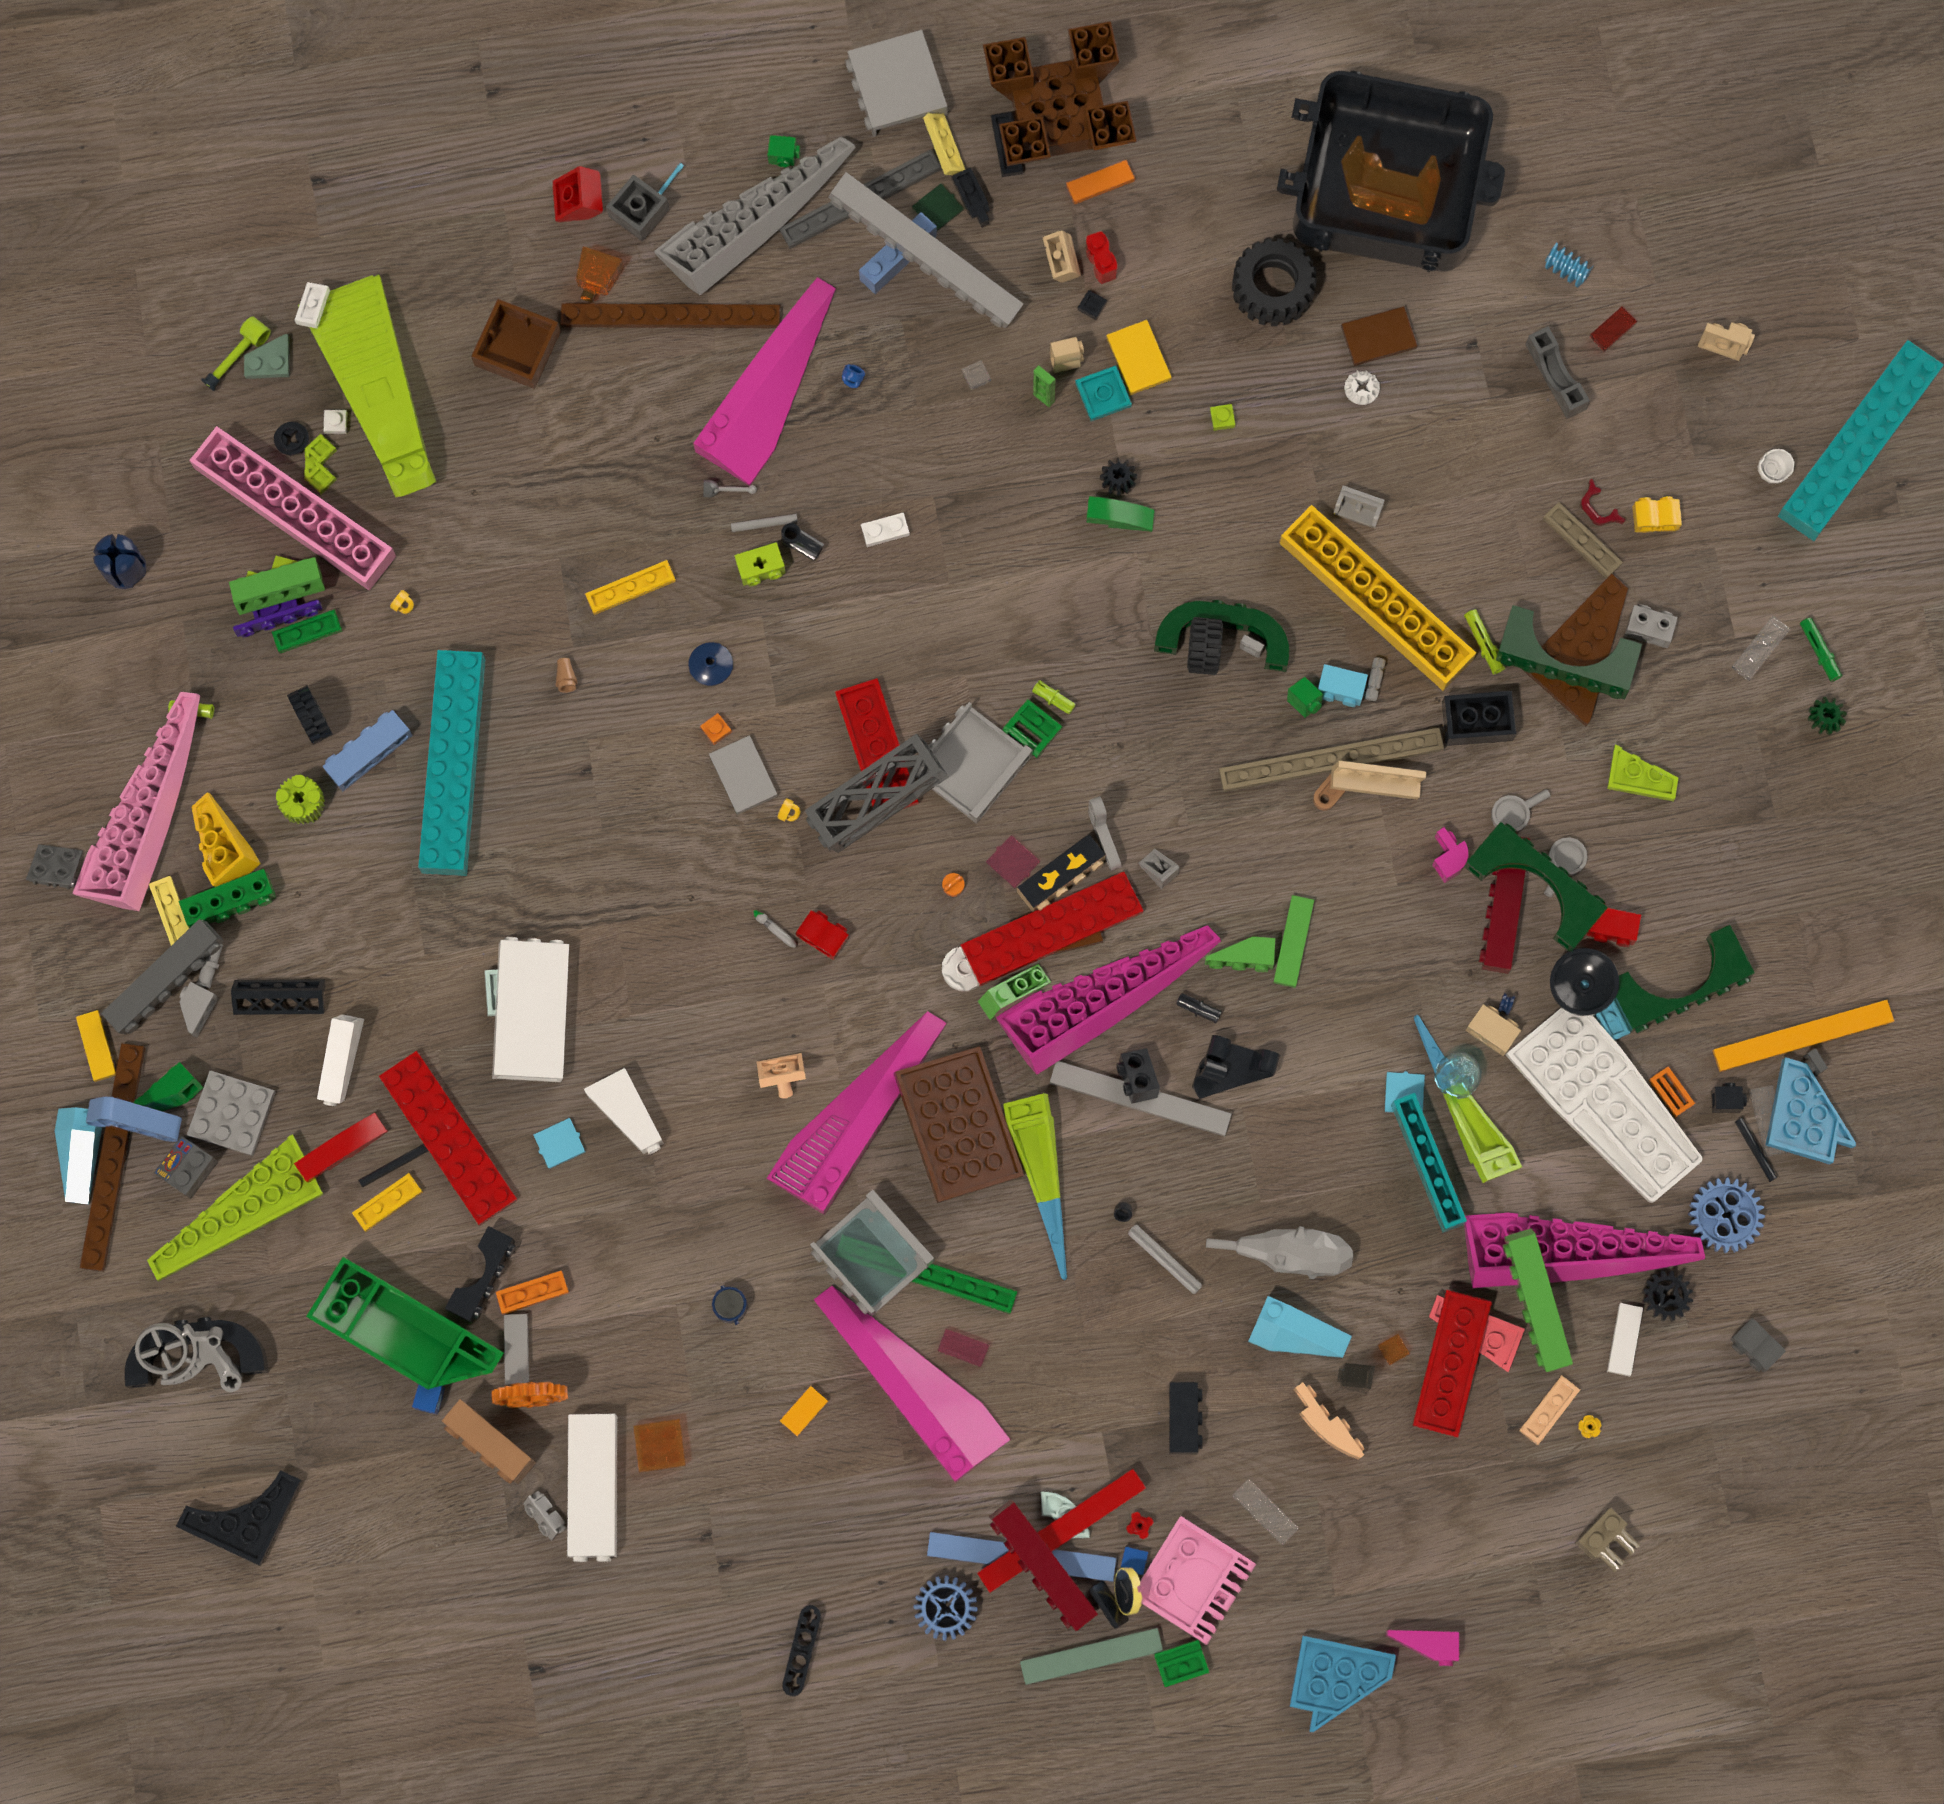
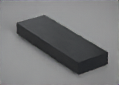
M1012 111L991 115L1002 177L1023 174L1022 164L1007 166L999 124L1014 122Z

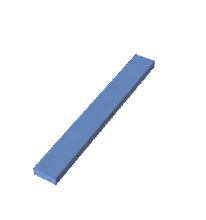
M930 1532L927 1556L990 1565L1009 1551L1003 1544L1004 1542ZM1063 1550L1052 1551L1069 1576L1113 1582L1116 1558Z

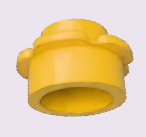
M1592 1415L1584 1416L1583 1420L1578 1424V1428L1585 1438L1597 1437L1601 1432L1600 1420L1593 1418Z

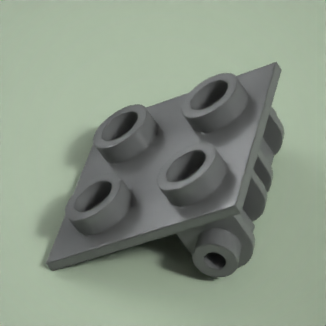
M38 844L26 880L33 882L34 885L43 884L50 887L53 884V887L59 885V887L67 889L75 888L76 879L73 878L83 850Z

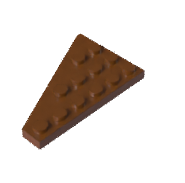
M1611 574L1541 648L1553 659L1571 666H1589L1606 659L1610 654L1628 588ZM1525 672L1585 727L1590 723L1598 692H1591L1581 686H1571L1558 679H1548L1544 675L1535 672Z

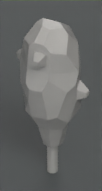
M1301 1226L1297 1229H1273L1262 1234L1240 1237L1237 1241L1206 1239L1207 1248L1236 1250L1240 1255L1266 1264L1275 1272L1308 1275L1310 1279H1315L1317 1276H1334L1352 1267L1353 1250L1340 1236L1314 1229H1305Z

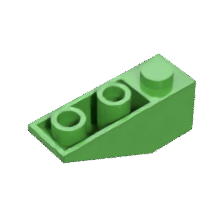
M1248 938L1206 956L1204 965H1209V968L1222 969L1223 966H1230L1233 970L1237 971L1255 968L1256 972H1268V969L1272 970L1274 966L1275 938Z
M1037 964L987 990L978 1003L991 1020L1033 993L1038 992L1050 984L1051 981L1040 965Z

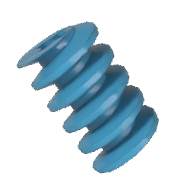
M1556 243L1545 260V268L1548 270L1553 266L1552 273L1554 274L1561 270L1560 278L1563 279L1568 275L1567 282L1571 283L1576 279L1575 287H1580L1591 273L1594 265L1587 269L1588 261L1579 264L1580 256L1572 260L1573 252L1564 255L1566 248L1563 247L1558 251V243Z

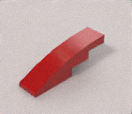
M373 1113L326 1141L295 1162L294 1165L304 1180L309 1183L326 1170L330 1171L348 1157L352 1158L388 1131L376 1113Z

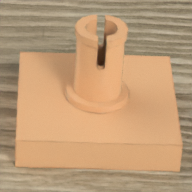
M801 1053L757 1062L760 1088L777 1085L779 1098H788L793 1095L791 1082L806 1079Z

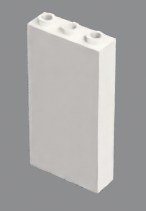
M505 937L504 940H500L492 1079L562 1081L569 944H563L564 941L551 940L550 943H542L540 939L531 938L527 939L526 942L518 941V938Z

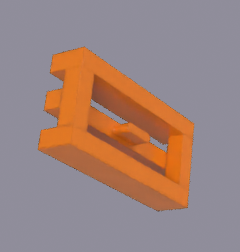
M1666 1067L1648 1080L1675 1118L1695 1104L1669 1067ZM1666 1074L1686 1101V1105L1681 1102L1663 1075ZM1657 1079H1659V1081L1662 1083L1664 1088L1667 1090V1092L1670 1094V1096L1680 1109L1677 1110V1108L1672 1103L1670 1098L1667 1096L1662 1087L1656 1081Z

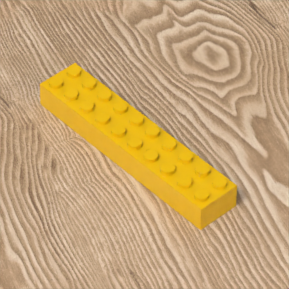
M1313 505L1281 535L1280 545L1442 691L1474 660L1476 652Z

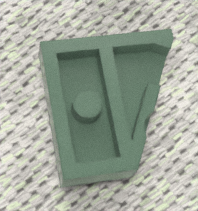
M284 334L245 354V378L290 377L289 335Z

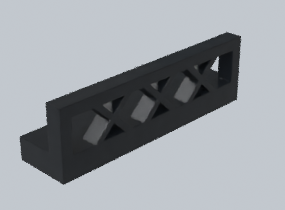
M325 979L234 980L231 988L233 1015L324 1014L323 995L326 988ZM308 998H318L319 1007H310L305 1001ZM238 999H246L252 1004L249 1007H238ZM262 999H269L274 1005L264 1007L259 1002ZM292 999L297 1004L294 1007H287L282 1001Z

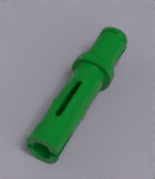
M1810 617L1800 622V626L1819 659L1817 662L1819 666L1823 667L1830 682L1843 677L1834 660V654L1829 651L1813 619Z

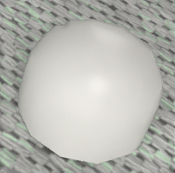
M1784 449L1770 450L1759 460L1758 472L1761 478L1768 483L1779 484L1792 475L1794 471V460L1791 454Z

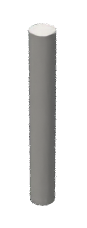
M797 514L731 523L732 532L798 523Z

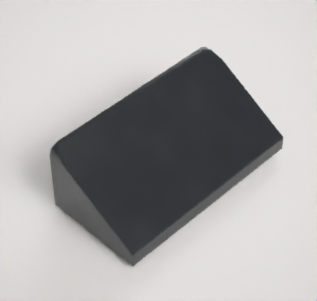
M1100 1582L1089 1589V1593L1113 1629L1116 1630L1128 1622L1129 1618L1119 1610L1116 1599L1105 1582Z

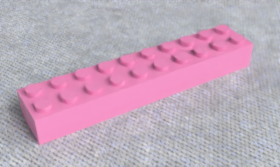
M217 426L189 460L195 470L369 591L396 557L393 549Z

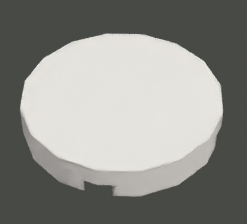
M956 947L947 953L942 962V974L945 982L951 988L958 991L976 989L979 985L961 947Z

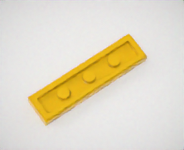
M665 560L587 592L585 595L593 614L596 615L672 584L676 580L668 561Z

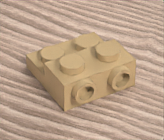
M1731 322L1728 330L1719 324L1707 323L1697 347L1739 361L1742 354L1747 355L1755 335L1751 334L1752 329H1749L1742 323L1734 324Z

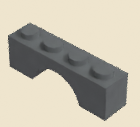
M1547 326L1530 334L1525 345L1566 419L1585 411L1590 400L1580 382H1576L1565 368L1559 352V345L1550 328Z

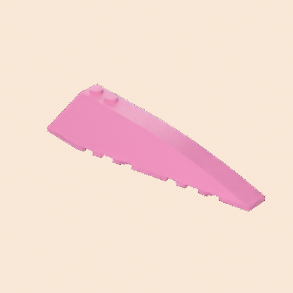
M180 692L166 716L168 719L167 723L162 728H159L156 733L158 737L152 748L148 747L145 752V761L142 766L138 765L120 795V804L112 809L109 814L111 819L106 828L102 827L98 833L99 840L95 846L91 845L72 894L122 909L140 910L178 799L191 747L200 695Z

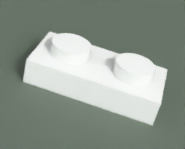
M307 282L295 317L297 325L318 328L330 292L328 286Z
M904 513L861 524L867 547L910 536Z

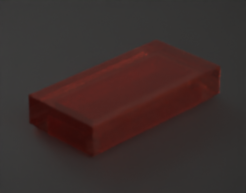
M1621 306L1590 334V338L1605 352L1636 325L1637 321Z

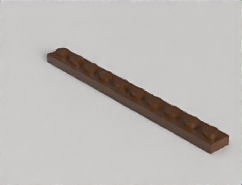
M561 304L562 327L777 328L780 324V305Z
M121 1043L111 1097L131 1103L136 1100L145 1054L144 1046ZM107 1126L105 1128L81 1257V1269L100 1272L105 1270L130 1135L129 1130L115 1126Z

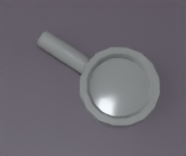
M1545 789L1526 801L1511 795L1501 797L1495 802L1491 811L1493 825L1496 827L1500 822L1504 825L1507 823L1516 830V833L1521 832L1530 819L1529 809L1551 797L1549 791Z
M1570 837L1561 838L1556 841L1548 854L1552 859L1551 862L1557 867L1565 868L1569 872V876L1580 873L1585 867L1588 858L1584 845L1577 839ZM1548 885L1544 894L1552 897L1554 892Z

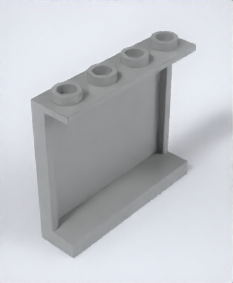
M922 30L848 51V59L845 60L848 73H853L854 79H851L855 92L859 91L860 98H858V104L861 111L865 110L867 117L864 118L867 130L872 131L873 137L876 136V130L921 118L928 113L948 115L947 104Z
M969 702L966 706L962 705L957 710L955 720L952 723L948 722L943 727L941 737L938 740L934 739L929 744V747L949 776V778L932 790L977 824L1033 756V750L1027 745L1024 747L973 709L972 703ZM920 767L916 778L919 779L924 767Z

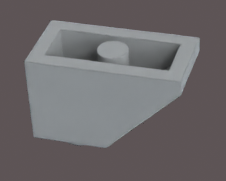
M190 982L188 987L185 986L181 991L180 1006L188 1032L197 1038L219 998L214 993Z

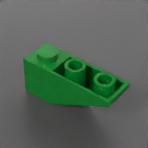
M178 1062L133 1103L163 1112L186 1104L204 1087Z

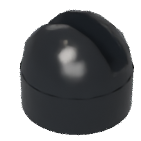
M1119 1202L1114 1208L1115 1219L1120 1222L1129 1221L1132 1218L1133 1212L1131 1205L1128 1202Z

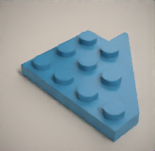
M1785 1057L1781 1062L1766 1146L1826 1164H1832L1837 1144L1854 1148L1856 1142L1806 1063Z
M1302 1636L1289 1707L1312 1711L1309 1732H1314L1392 1679L1396 1655Z

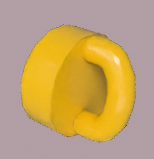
M401 590L391 603L390 608L395 612L400 611L403 614H407L413 610L414 603L409 597L410 594ZM405 601L408 603L407 608L402 607Z
M786 798L779 810L777 819L784 822L785 820L795 821L800 816V808L793 804L794 801ZM791 809L795 811L793 816L788 815Z

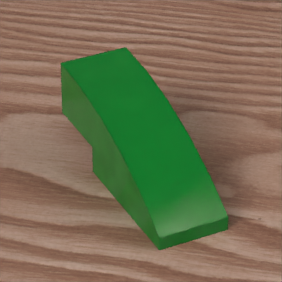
M1089 496L1086 523L1108 525V528L1152 532L1154 509L1120 500Z

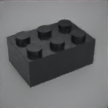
M1512 691L1444 696L1442 712L1446 746L1514 740L1516 726Z

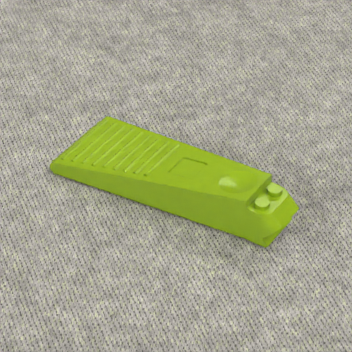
M380 274L376 276L371 275L331 290L318 328H309L384 469L394 496H405L431 486L437 481L427 457Z

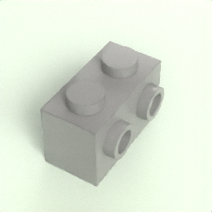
M1634 605L1624 636L1668 648L1678 617L1673 616L1672 613L1667 611L1657 612L1651 610L1646 605Z

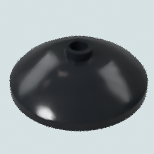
M1589 948L1575 949L1564 954L1555 963L1550 975V989L1557 1004L1565 1011L1577 1016H1592L1607 1009L1615 1000L1619 990V975L1611 959L1600 951ZM1582 982H1587L1589 984V987L1587 989H1583L1580 987V984Z

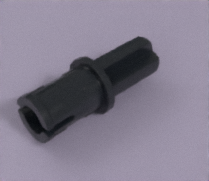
M1184 993L1180 994L1176 1003L1177 1006L1194 1013L1195 1017L1199 1015L1215 1024L1222 1012L1203 1003L1204 1000L1199 1001Z

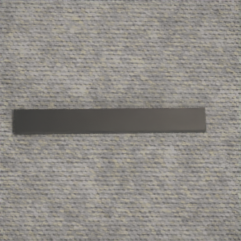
M932 149L863 185L885 200L942 170V167ZM829 202L781 227L779 231L789 249L850 217L846 210L843 208L840 210Z

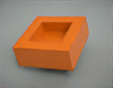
M718 713L700 726L713 745L732 733L729 726Z

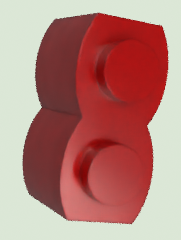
M1102 231L1088 235L1086 237V255L1094 265L1093 269L1096 279L1101 284L1115 280L1117 261L1113 253L1109 251V241Z
M811 910L796 931V936L828 958L834 960L849 939V935L846 933L847 929L839 923L834 925L827 921L828 916L817 910L815 913Z

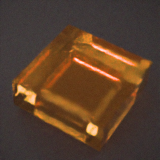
M1399 1334L1378 1345L1389 1366L1410 1354Z

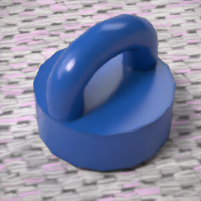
M852 364L846 365L842 372V380L850 388L859 387L865 376L863 369Z

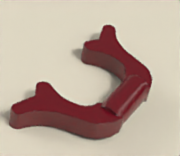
M1590 479L1588 491L1580 502L1581 509L1595 525L1602 526L1612 522L1624 524L1625 519L1618 515L1617 509H1613L1612 513L1607 517L1598 515L1593 509L1589 499L1592 496L1599 495L1601 489L1595 486L1593 479Z

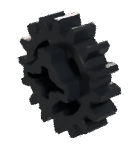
M1661 1271L1660 1278L1656 1274L1651 1276L1653 1282L1647 1281L1645 1283L1649 1289L1642 1290V1293L1647 1295L1642 1300V1303L1649 1304L1646 1311L1653 1310V1318L1661 1315V1321L1663 1322L1667 1317H1669L1671 1322L1674 1321L1675 1315L1682 1318L1684 1316L1682 1310L1686 1312L1690 1310L1686 1304L1693 1302V1299L1688 1297V1295L1693 1293V1290H1687L1686 1288L1689 1281L1683 1283L1681 1281L1683 1275H1679L1676 1278L1674 1277V1271H1671L1668 1276H1666L1664 1271ZM1663 1281L1671 1282L1668 1286L1658 1284ZM1678 1288L1682 1292V1298L1679 1297ZM1672 1289V1291L1670 1292L1671 1299H1669L1663 1304L1665 1300V1293ZM1653 1294L1656 1296L1657 1304L1653 1300ZM1669 1306L1677 1308L1674 1311H1664Z

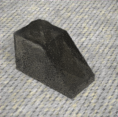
M1345 1363L1343 1368H1339L1336 1381L1340 1382L1339 1388L1367 1394L1371 1390L1375 1366Z

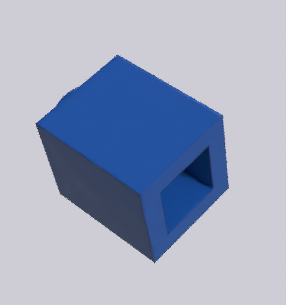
M418 1384L412 1407L416 1410L438 1415L445 1387L438 1386L427 1390Z

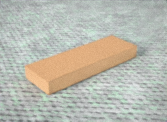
M1561 1375L1519 1431L1536 1445H1539L1580 1389Z

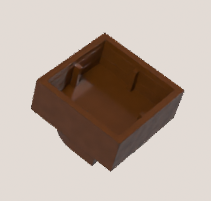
M497 299L472 353L471 358L474 366L535 389L561 333L559 323Z

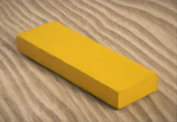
M96 1010L77 1016L76 1019L93 1081L97 1082L115 1076L116 1069L100 1012Z
M408 1173L356 1209L352 1214L363 1230L367 1232L423 1192L410 1173Z

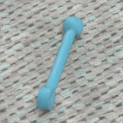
M682 163L678 164L658 193L662 195L684 165Z

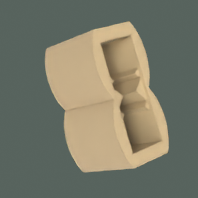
M1077 337L1050 343V360L1054 373L1079 368L1080 362L1084 361L1082 341H1077Z

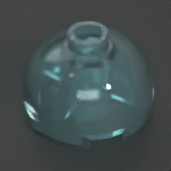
M1453 1052L1441 1059L1437 1064L1436 1073L1434 1074L1438 1088L1444 1094L1448 1093L1456 1096V1099L1467 1098L1474 1093L1482 1077V1071L1477 1060L1468 1053Z

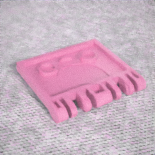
M1180 1516L1141 1579L1140 1586H1137L1138 1592L1142 1594L1141 1604L1207 1645L1212 1637L1196 1627L1197 1624L1215 1633L1217 1630L1215 1626L1201 1619L1207 1611L1212 1617L1222 1621L1224 1616L1209 1606L1212 1602L1228 1612L1236 1597L1222 1589V1583L1239 1593L1241 1588L1238 1584L1226 1579L1227 1575L1231 1571L1240 1579L1247 1580L1249 1576L1235 1567L1234 1564H1238L1249 1572L1253 1571L1256 1564Z

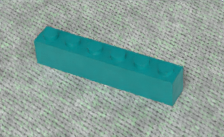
M1413 1093L1394 1100L1391 1107L1442 1233L1463 1226L1467 1222L1416 1094Z

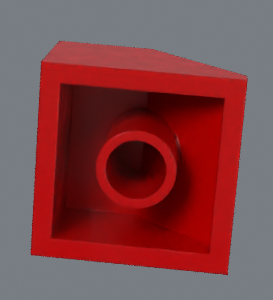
M578 166L552 181L556 222L589 220L603 212L600 171Z

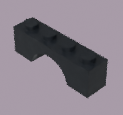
M490 1226L487 1227L477 1246L485 1257L486 1266L484 1274L476 1284L470 1287L455 1288L445 1307L447 1311L471 1323L475 1319L478 1320L484 1310V1307H482L484 1300L491 1297L495 1288L492 1285L496 1277L500 1278L505 1270L503 1264L506 1258H511L516 1249V1245H514L515 1240L512 1237Z

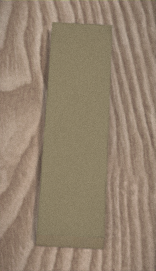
M1559 502L1543 517V520L1605 579L1622 565L1623 562Z

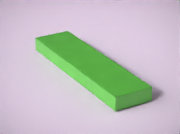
M1294 895L1291 897L1273 982L1275 984L1296 988L1314 904L1313 899Z

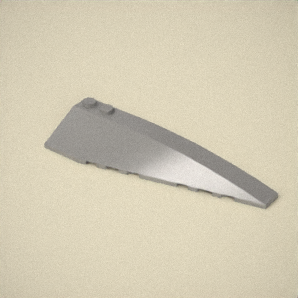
M839 137L818 149L817 155L804 157L799 160L800 164L792 169L787 167L780 171L781 175L775 179L770 177L740 194V199L722 204L723 208L714 214L711 211L703 215L704 219L696 224L694 221L687 224L654 251L655 254L687 287L699 295L703 294L793 217L855 149L854 144L843 137Z

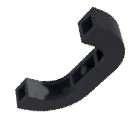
M211 1317L198 1318L197 1322L188 1323V1320L174 1321L173 1326L177 1327L181 1332L184 1331L183 1326L185 1324H189L194 1332L209 1331L212 1327H220L223 1331L221 1341L232 1343L239 1352L242 1374L269 1373L266 1352L261 1342L243 1326L226 1320H211ZM157 1330L162 1340V1345L158 1347V1354L144 1358L149 1364L153 1366L156 1357L165 1350L164 1348L167 1343L179 1339L174 1333L167 1330ZM151 1332L142 1338L140 1352L157 1347ZM188 1335L185 1336L186 1339H187L188 1345H192V1342H191L189 1336H188ZM135 1343L125 1364V1387L132 1389L153 1386L152 1372L143 1368L137 1360Z

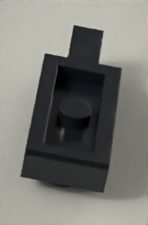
M971 167L951 175V180L971 218L977 217L981 228L990 225L987 215L990 212L989 203Z

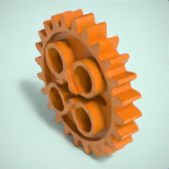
M551 1382L515 1383L492 1391L493 1404L507 1405L510 1408L542 1407L568 1399L567 1386L553 1385Z

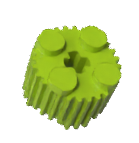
M303 775L292 776L291 780L288 778V781H284V785H280L281 789H278L276 792L278 808L290 822H296L297 824H300V822L302 824L305 822L314 823L315 819L318 820V816H322V807L325 806L323 803L325 802L323 792L313 779H309V777L305 778ZM303 797L304 801L299 803L298 799Z

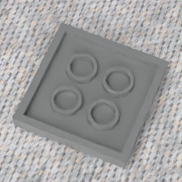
M209 1071L187 1136L253 1156L276 1092L269 1088Z

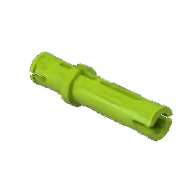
M1476 609L1471 610L1464 617L1482 651L1480 653L1482 658L1486 659L1492 674H1498L1505 670V666L1501 662L1495 661L1498 648L1496 645H1493L1477 613L1478 611Z

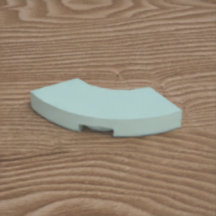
M1041 1492L1042 1516L1057 1520L1076 1507L1071 1501L1059 1494ZM1088 1528L1073 1538H1089Z

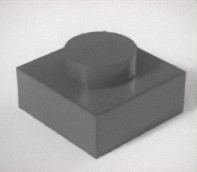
M1816 1049L1804 1056V1063L1809 1066L1815 1076L1828 1069Z

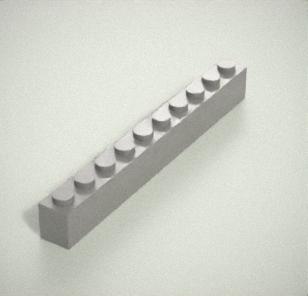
M847 172L830 193L828 198L831 199L832 205L840 210L842 208L849 213L848 216L855 222L859 223L861 221L867 226L866 229L871 234L884 238V243L892 249L897 248L900 250L906 260L910 262L915 261L920 265L921 271L927 275L932 274L938 279L937 282L944 288L950 287L956 292L955 295L964 302L967 300L973 304V309L979 314L983 315L985 313L991 318L990 321L995 326L1006 328L1022 307V302Z

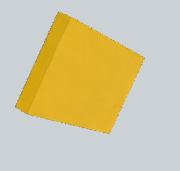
M1147 320L1106 335L1130 395L1172 379Z

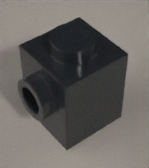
M1723 1083L1722 1087H1714L1711 1090L1712 1113H1740L1747 1105V1095L1743 1093V1086H1736V1083Z

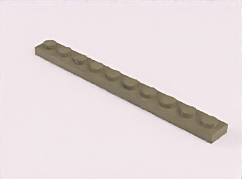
M1433 728L1219 768L1223 792L1328 773L1331 772L1332 766L1338 761L1371 765L1440 752L1444 750L1440 728Z

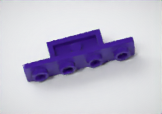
M296 599L253 611L255 620L233 627V630L237 637H249L254 632L262 629L267 631L281 623H293L297 618L303 616H315L318 614V611L323 610L319 600H315L298 606Z

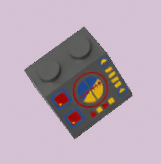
M180 1136L154 1174L192 1199L218 1161Z

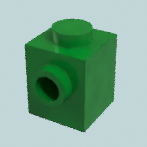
M770 135L768 147L769 164L782 168L795 166V158L799 159L800 146L796 144V137Z
M1304 677L1288 688L1287 702L1306 718L1311 713L1315 714L1320 710L1323 693Z

